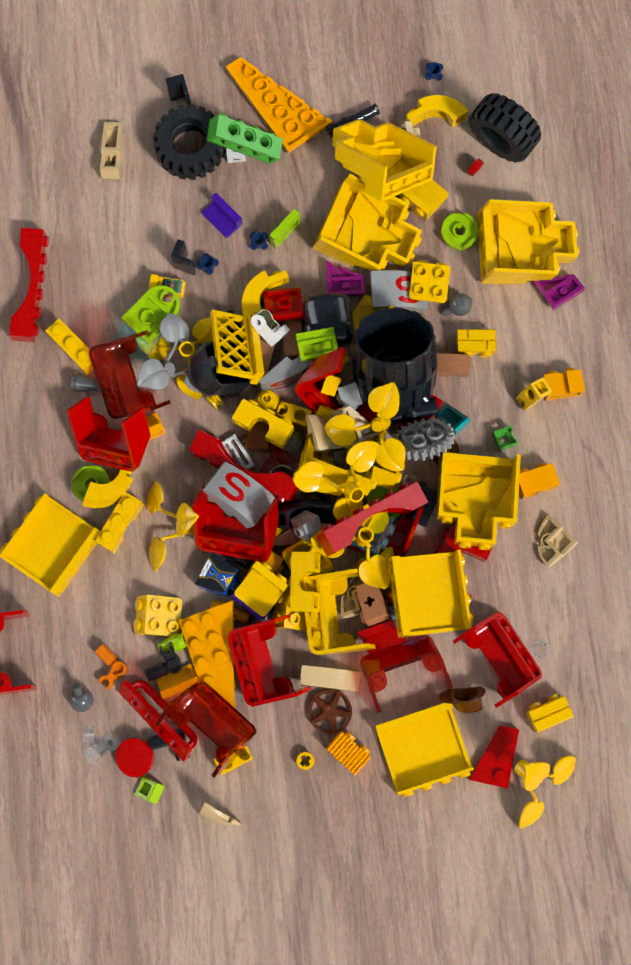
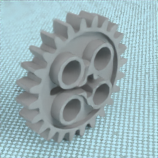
M422 418L421 422L414 420L413 424L408 422L407 426H401V430H396L393 438L400 440L404 445L407 460L414 458L417 461L419 458H422L425 461L426 457L433 459V455L440 456V452L446 453V449H451V445L454 444L455 434L453 427L450 426V423L446 424L445 420L439 422V419L432 421V418H429L428 421H425Z

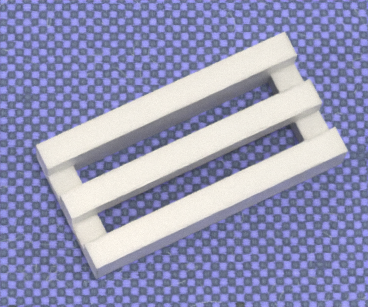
M235 434L222 441L223 445L228 444L241 466L248 470L255 467V464ZM232 440L235 441L249 464L247 466L232 445Z

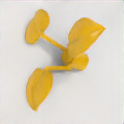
M210 317L204 318L194 325L192 335L198 339L197 341L192 343L185 341L175 349L179 351L183 358L187 359L188 367H190V359L195 350L194 346L200 342L203 345L205 342L213 341ZM216 317L217 320L223 325L224 320L222 318ZM220 330L218 334L223 337L224 333ZM161 334L150 344H147L140 336H137L140 350L149 359L163 360L167 355V350L171 351L172 347H168L170 342L165 341ZM186 374L178 375L177 385L183 393L195 400L203 396L202 393L192 391L184 383Z
M395 382L379 386L369 394V407L372 411L378 412V417L373 419L371 423L355 427V419L347 414H339L326 423L325 433L339 446L351 445L356 439L355 431L371 427L374 432L381 433V444L377 447L376 462L387 470H404L406 451L402 442L395 438H389L384 441V437L387 434L386 429L391 424L390 418L394 417L399 410V392Z
M361 441L354 444L348 450L346 462L352 465L350 471L354 482L349 481L340 486L322 477L324 468L317 461L304 463L294 473L293 482L295 486L304 492L316 491L320 487V480L338 488L343 492L345 498H340L336 501L333 515L337 520L345 515L350 518L354 516L353 511L362 507V498L364 497V490L358 486L360 481H358L354 470L365 472L372 467L379 444L375 441Z
M154 481L149 490L146 502L147 509L153 514L158 510L176 518L177 521L176 534L163 536L161 539L156 536L150 544L149 561L155 572H158L166 556L164 541L179 536L184 537L185 534L194 535V523L199 517L187 503H182L179 506L177 514L161 508L163 490L157 481Z
M368 504L363 506L364 510L369 508ZM387 512L378 513L367 518L360 525L363 528L359 530L352 540L356 541L359 546L366 547L367 561L362 562L358 570L360 579L368 586L386 589L390 583L388 562L381 555H375L370 559V542L373 540L374 534H379L386 530L389 523ZM319 530L311 537L310 541L318 553L327 557L316 537L322 533ZM344 548L328 556V558L341 556L344 553Z
M567 755L560 758L554 765L553 773H549L550 765L547 762L528 763L523 759L516 764L514 772L523 778L524 788L533 797V801L528 802L521 812L518 825L520 829L535 823L543 813L544 803L538 801L533 790L546 777L552 778L554 785L565 782L573 773L576 756Z

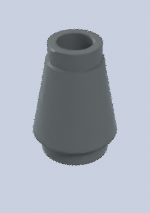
M78 373L77 375L72 374L70 389L75 390V392H97L99 380Z

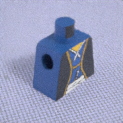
M211 553L195 585L200 589L227 597L230 591H235L242 582L237 580L240 574L237 569L216 553Z

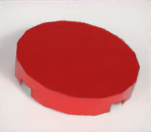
M132 737L124 740L118 746L116 762L123 774L138 778L152 769L154 752L146 740L140 737Z

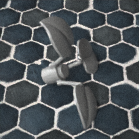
M168 313L161 321L159 330L163 339L170 343L174 342V345L162 365L157 359H149L143 363L138 373L137 387L162 390L168 385L171 376L176 377L186 374L184 378L186 386L192 391L200 393L191 379L190 367L188 371L175 372V366L169 362L178 343L188 341L189 328L179 316Z

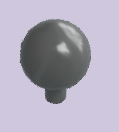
M458 293L451 298L449 307L443 309L442 313L444 316L451 313L457 316H464L470 312L473 300L466 294Z
M293 431L284 447L285 451L293 454L300 453L305 442L303 435L298 431Z
M74 684V691L69 699L70 705L75 711L85 712L93 705V695L89 690L81 688L80 684Z

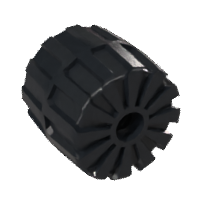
M403 307L382 308L374 311L369 316H365L359 322L358 328L354 330L352 346L353 376L362 402L368 401L369 394L373 389L391 382H395L399 392L400 404L397 414H402L403 408H407L409 412L420 408L422 402L426 403L433 395L438 363L436 336L434 335V328L431 322L422 317V314L403 309Z

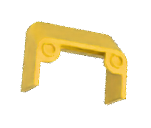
M359 569L320 574L306 578L305 586L307 590L320 593L319 613L305 612L308 644L312 653L325 655L375 649V644L365 643L356 645L353 635L349 633L340 634L335 596L342 595L347 591L348 578L359 576Z

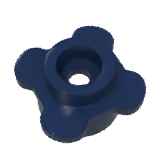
M437 62L427 63L425 66L427 69L425 78L427 80H442L443 65Z
M252 232L250 234V248L252 250H266L268 248V234L266 232Z
M205 253L202 255L200 262L197 263V268L204 270L207 275H211L215 266L219 265V261Z

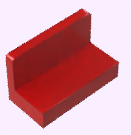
M396 619L357 632L360 640L364 639L366 644H375V649L367 650L369 654L405 642L404 637L398 638Z

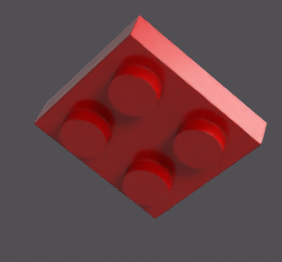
M300 287L263 291L265 309L272 314L276 322L304 319Z

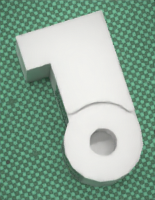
M266 309L260 310L251 318L252 326L271 347L290 330L286 325L281 327Z

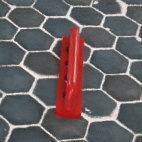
M128 680L122 682L119 689L120 695L182 761L187 760L192 749L197 745L198 739L195 732L147 682L143 680H136L132 683ZM137 688H142L190 739L188 743L136 690Z

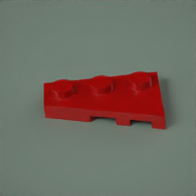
M498 726L487 749L470 776V781L508 789L519 729Z

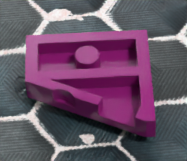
M326 261L328 293H342L349 297L365 296L364 275L357 272L353 273L347 268H340L332 265V262Z
M574 274L564 275L563 277L556 276L552 280L533 281L534 287L553 310L585 290V287Z

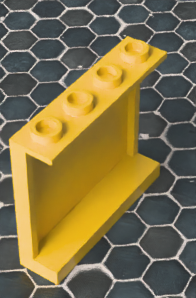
M44 493L43 496H39L36 499L33 510L26 513L20 528L17 527L13 531L12 539L9 543H5L2 546L0 557L48 591L60 597L97 545L95 540L101 531Z
M461 550L408 557L392 556L388 559L398 638L462 631L472 628L473 615L469 611L470 595L466 590L468 579L463 570L465 559L461 555Z
M443 703L375 726L397 795L402 794L404 798L413 795V790L421 788L422 791L433 788V783L440 782V785L451 782V777L458 775L460 779L471 775L470 771L474 770V768L471 766L452 710V704Z

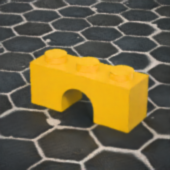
M59 318L45 330L49 338L61 350H64L87 376L101 364L98 357Z
M242 399L232 416L233 423L249 432L253 425L258 422L268 424L269 430L265 436L266 441L284 449L294 431L292 422L285 417H282V419L275 416L276 413L268 408L264 410L258 407L259 404L251 399L248 401Z
M125 492L95 542L115 554L124 539L127 527L132 521L136 520L144 506L142 501Z
M292 552V556L289 559L291 576L288 581L291 588L288 606L291 612L319 613L320 593L308 591L305 586V580L312 573H320V553Z

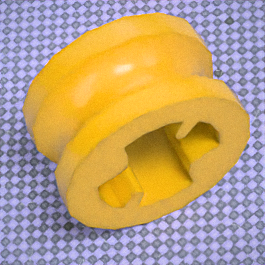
M218 396L205 397L215 410H218L219 405L222 406L224 404Z
M302 752L297 756L296 761L300 769L308 770L314 765V757L311 753ZM305 755L307 757L308 755L311 758L309 766H306V764L304 766L301 765V756Z

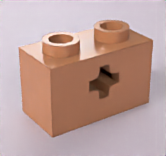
M366 584L356 586L357 594H355L357 604L361 606L362 611L359 613L363 623L373 627L392 620L384 589L371 587Z

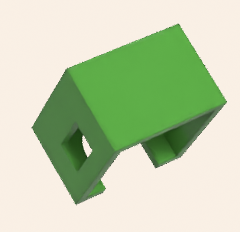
M512 425L492 433L498 452L517 446L518 441L514 439ZM506 436L508 442L502 443L501 437Z

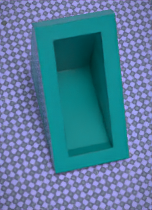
M449 404L441 409L438 415L434 416L436 419H439V422L445 420L446 424L450 423L455 436L464 430L470 422L469 417Z

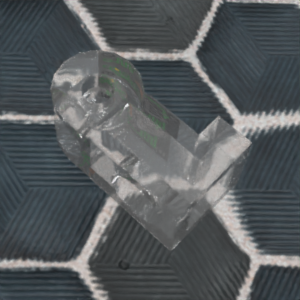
M107 734L82 750V753L91 767L96 768L101 764L98 759L108 752L116 751L120 745V740L113 734Z

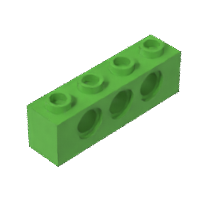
M219 114L210 119L207 141L268 164L280 160L283 139L277 137L276 134L266 133L258 127L248 126L243 121L230 119L224 114Z

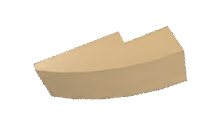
M104 122L100 165L102 179H120L123 139L122 122Z
M302 665L300 686L359 692L360 672Z

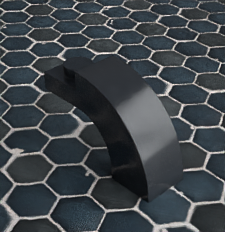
M310 498L279 505L277 528L292 529L290 519L305 510L318 515L321 523L335 525L338 523L333 515L335 503L325 502V499Z

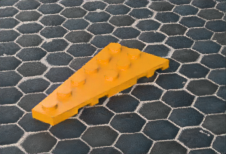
M242 57L226 66L227 72L272 133L283 139L282 146L287 153H290L325 130L326 126L333 124L331 119L324 117L317 109L311 108L294 93L275 83L272 78L265 76L258 71V68Z
M234 601L178 620L216 732L236 726L235 665L227 639L229 632L234 630Z

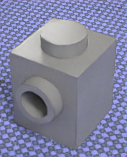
M352 379L339 383L337 388L339 394H336L338 404H343V407L349 405L354 410L359 408V405L363 403L356 381Z
M306 510L290 519L295 535L308 542L322 528L319 516Z

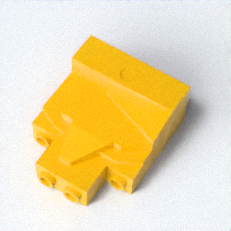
M358 119L333 129L332 146L335 147V159L343 163L344 168L361 178L366 185L365 193L382 202L433 180L436 145L389 122L375 127Z
M349 174L338 189L312 249L353 267L356 265L369 271L384 270L388 260L401 267L408 263L410 264L415 256L413 253L414 248L418 247L422 240V237H420L422 230L405 222L409 215L407 210L409 203L395 196L381 202L365 193L366 185L360 178Z
M489 199L477 212L481 284H525L528 281L552 280L559 273V263H572L578 258V230L575 222L555 221L556 212L553 209V203Z
M320 405L315 415L330 420L333 418L331 412L335 410ZM307 430L299 468L308 461H317L324 468L322 477L340 486L349 481L354 482L350 469L344 470L334 466L333 456L329 455V450L315 452L313 436ZM381 433L365 441H375L380 445ZM376 460L369 470L365 472L355 471L356 477L360 481L358 486L364 490V495L366 496L371 489H375L376 485L392 490L395 483L399 484L402 477L400 471L387 470L380 466ZM320 480V487L316 490V492L336 496L343 494L341 490Z
M447 452L440 453L437 474L436 520H441L442 523L448 524L456 521L454 544H458L460 548L479 546L480 550H490V548L496 545L497 525L502 529H511V527L516 525L521 454H517L514 459Z

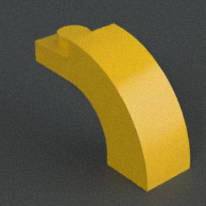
M431 95L418 100L417 109L413 108L407 113L406 121H412V126H415L427 118L439 117L447 121L451 128L467 119L469 111L462 103L451 97Z
M265 270L257 274L248 283L242 297L243 316L247 317L249 313L256 314L262 310L260 302L263 297V291H269L289 283V276L286 270L282 272L281 270L275 271L269 277Z
M120 469L118 476L107 484L90 482L82 506L104 508L119 502L123 494L128 492L131 487L133 478L130 475L132 472Z

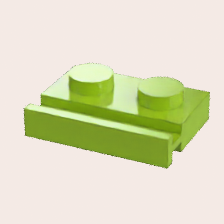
M296 209L286 216L269 235L270 245L275 249L300 224V213Z
M334 327L295 335L301 362L316 360L318 357L338 349Z

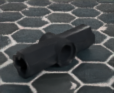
M436 397L430 398L426 403L422 402L421 407L412 412H409L407 408H403L402 414H396L390 418L391 423L400 421L411 423L421 417L438 415Z

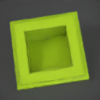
M143 776L135 795L148 802L157 804L165 786Z

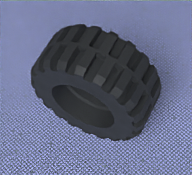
M499 93L486 95L469 116V127L472 128L471 131L476 135V138L486 148H489L491 152L497 154L502 159L505 158L509 162L517 163L524 161L541 139L540 126L537 125V121L531 117V114L513 99H509L505 95L501 96Z
M191 104L188 107L180 105L177 110H174V108L170 109L168 115L164 114L160 118L161 123L158 122L156 124V131L153 135L154 147L159 162L174 177L178 174L180 179L185 180L186 177H190V180H196V176L206 177L207 172L212 173L215 171V165H220L221 158L225 154L223 146L207 141L200 151L194 154H182L176 151L172 144L175 138L185 131H197L207 138L209 122L214 117V114L210 110L205 112L204 107L199 106L195 108Z

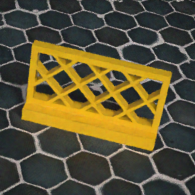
M212 309L210 318L214 354L218 363L216 372L247 378L250 384L257 385L264 375V366L259 333L251 324V318L255 314L249 313L246 317ZM216 317L222 318L226 323L222 325ZM233 321L242 322V327L239 328ZM229 325L235 332L232 334L225 327ZM220 330L227 336L226 339H223L218 334ZM237 334L244 339L243 343L235 337ZM231 340L237 347L233 348L227 342ZM220 346L225 347L229 353L225 354L220 349ZM241 349L246 354V357L243 358L237 351ZM233 355L239 362L235 364L229 356ZM222 361H225L231 368L222 367ZM242 364L243 366H245L248 369V372L243 371L239 367V365Z

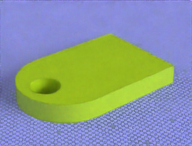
M155 286L149 289L121 319L147 344H150L160 334V323L167 314H179L181 306L179 296L168 286ZM171 294L173 300L171 302H164L163 296Z

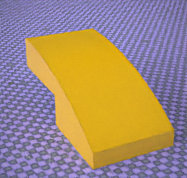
M333 375L326 377L321 393L334 397L341 378Z

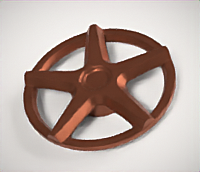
M337 690L321 691L312 698L309 704V720L314 728L322 733H339L351 721V703L343 693ZM326 693L335 694L329 704L319 697ZM340 696L346 701L349 711L337 708ZM316 702L322 709V712L312 718V706ZM336 717H348L346 723L337 729ZM327 719L331 731L321 729L316 723Z

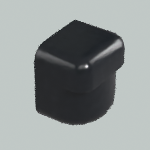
M327 293L309 296L305 299L303 303L304 332L334 327L338 347L350 346L353 343V304L348 295Z
M231 340L227 342L233 348L237 347ZM213 341L205 342L193 353L190 359L191 379L196 389L206 396L233 398L251 385L247 378L216 372L218 363L214 354ZM220 346V349L225 354L229 353L225 347ZM241 349L237 351L243 358L246 357V354ZM233 355L229 356L235 364L239 362ZM222 361V367L231 368L225 361ZM242 364L239 365V367L243 371L248 372V369L245 366H243Z

